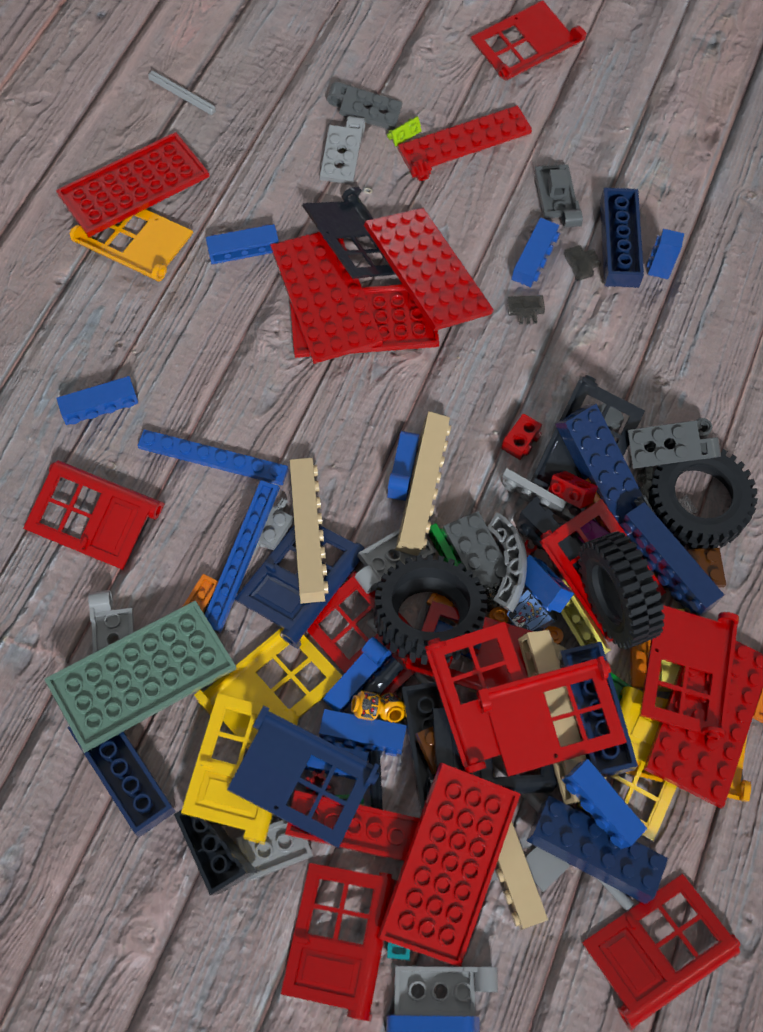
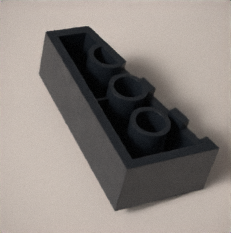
M536 496L521 511L516 528H518L521 535L531 539L533 544L538 546L537 548L544 550L539 542L542 540L540 536L548 530L555 531L564 523H557L552 516L554 513L549 508L545 510L539 504L541 500ZM570 535L558 543L569 561L579 556L580 547L583 544L577 536L571 537ZM579 561L573 564V567L579 574V567L581 566Z
M182 809L174 814L209 895L222 894L257 873V870L219 823L182 814Z

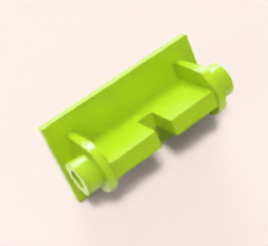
M419 117L410 118L394 130H389L387 137L389 140L393 139L395 147L422 131Z

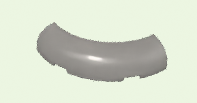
M497 512L487 528L504 546L507 572L493 600L506 610L513 612L520 600L525 585L527 555L523 540L516 528L508 519Z

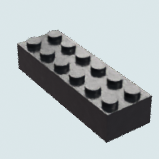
M436 682L401 688L420 814H422L427 800L426 778L436 774L432 775L415 734L433 726V708H444Z

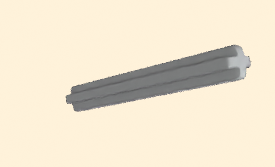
M152 70L148 74L149 80L206 113L213 115L216 112V107L159 73Z

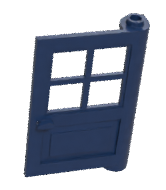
M295 525L235 597V601L284 628L280 633L281 638L297 649L302 645L300 642L301 637L361 561L358 558V553L365 549L360 543H353L319 525V530H323L324 541L320 542V547L329 543L344 551L333 567L326 564V569L329 572L323 581H328L329 593L325 594L324 602L301 604L298 571L296 574H293L278 565L289 550L297 553L296 547L293 546L296 543Z
M263 706L253 725L259 731L227 791L339 848L370 783L375 785L380 775L377 772L379 765L376 763L372 765L273 714L269 711L268 707ZM311 755L332 765L322 788L300 778ZM336 768L357 778L347 801L325 791ZM297 782L319 793L308 816L286 805ZM323 795L344 806L333 829L312 819Z

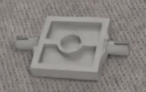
M280 498L278 504L272 507L253 556L259 546L274 551L292 525L294 517L283 512L284 507L288 503L286 499Z

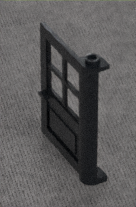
M360 187L347 189L342 195L343 202L303 203L302 207L352 279L396 275L364 227L365 221L374 218L359 199L362 191ZM368 236L376 248L363 249L355 237ZM351 238L358 250L345 251L337 239ZM380 253L388 265L375 266L367 254ZM362 254L370 267L357 268L348 255Z
M589 375L580 377L560 420L580 409L587 395L606 404L602 412L604 419L610 406L628 415L629 418L621 435L610 430L612 435L618 438L617 445L624 456L629 446L627 430L637 429L645 410L598 387V384L595 383V378ZM557 427L531 479L532 483L545 490H548L552 476L563 471L582 478Z
M433 708L436 772L440 762L465 772L445 708ZM492 758L485 760L486 768L469 773L520 794L552 793L557 786L553 764L540 767L541 775L520 776L519 773L515 774V776L494 777ZM428 776L426 778V799L435 776Z

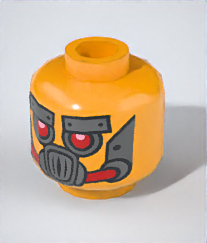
M360 691L352 698L351 711L359 719L373 721L383 712L384 703L381 702L380 696L376 693Z
M387 693L380 697L381 702L384 703L383 712L380 715L382 720L392 723L400 722L405 717L404 703L400 696L395 693Z

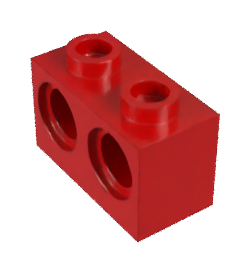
M523 413L503 440L501 449L518 460H521L524 455L528 456L533 447L531 446L534 441L538 442L542 436V432H540L542 424Z
M563 471L552 476L548 492L581 509L593 504L598 486L567 471Z

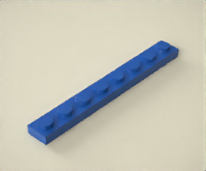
M145 429L137 445L141 450L282 486L288 472V466Z
M262 480L259 482L205 613V617L216 632H222L280 488L278 485Z

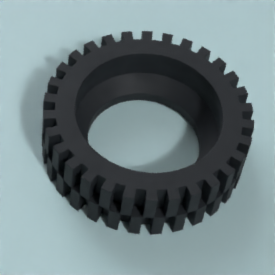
M725 449L721 451V457L658 465L646 489L648 491L646 498L656 516L674 537L680 541L683 547L687 543L690 544L689 549H696L697 546L700 549H707L708 547L717 548L718 546L722 548L739 536L755 513L758 498H754L757 495V488H752L755 485L754 478L748 480L751 475L749 469L743 471L742 469L745 464L742 461L738 464L734 461L737 457L733 454L730 458L727 457L728 451ZM685 471H700L717 478L730 493L732 502L729 509L724 514L714 518H701L689 513L682 507L676 496L675 485L678 477Z
M616 531L582 544L579 552L580 559H578L581 566L579 571L583 575L581 580L585 584L584 591L588 594V602L592 604V611L594 614L596 613L597 621L599 624H602L603 631L607 632V636L613 640L615 645L618 644L620 648L629 649L659 637L660 633L663 632L662 627H664L663 619H665V616L661 611L664 609L663 604L659 601L661 594L656 589L658 584L656 581H653L652 576L654 574L652 570L648 569L647 560H643V553L640 549L637 550V545L634 541L631 542L629 536H625L623 532Z
M417 555L416 561H412L411 557L405 558V564L399 561L396 563L395 568L391 566L387 574L384 573L382 575L381 582H378L375 592L374 625L377 628L378 636H383L382 642L386 646L390 643L389 650L394 653L398 649L399 657L404 659L406 654H410L409 659H411V662L415 663L416 658H420L421 664L427 665V660L429 659L425 647L429 646L428 641L436 638L446 641L483 629L487 610V596L484 594L485 589L483 585L479 586V578L477 576L472 578L473 572L470 569L464 572L465 565L460 563L458 566H454L455 560L449 559L448 563L444 562V556H439L438 560H433V555H427V559L423 560L422 555ZM422 592L437 593L448 598L455 605L459 614V623L457 626L446 631H421L402 621L399 617V609L402 603L414 594ZM469 648L445 654L447 663L450 662L451 656L454 660L460 658L461 652L464 655L469 653Z

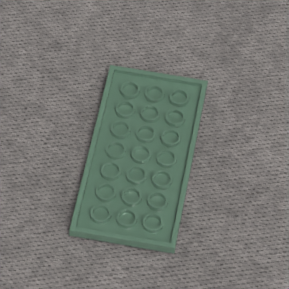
M193 601L48 676L44 680L85 753L236 670V665L197 602Z

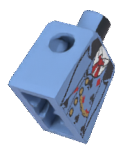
M529 590L525 591L520 597L515 610L507 612V616L512 621L511 625L534 632L541 631L555 622Z

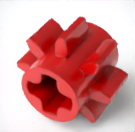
M420 159L413 163L412 170H410L413 178L416 177L418 181H424L430 177L429 174H431L432 167L430 162L426 163L424 159Z
M313 771V777H306V781L315 785V781L319 780V782H323V786L326 780L324 771L321 774H316ZM327 786L326 790L331 791V787ZM312 790L314 795L319 794L318 792Z

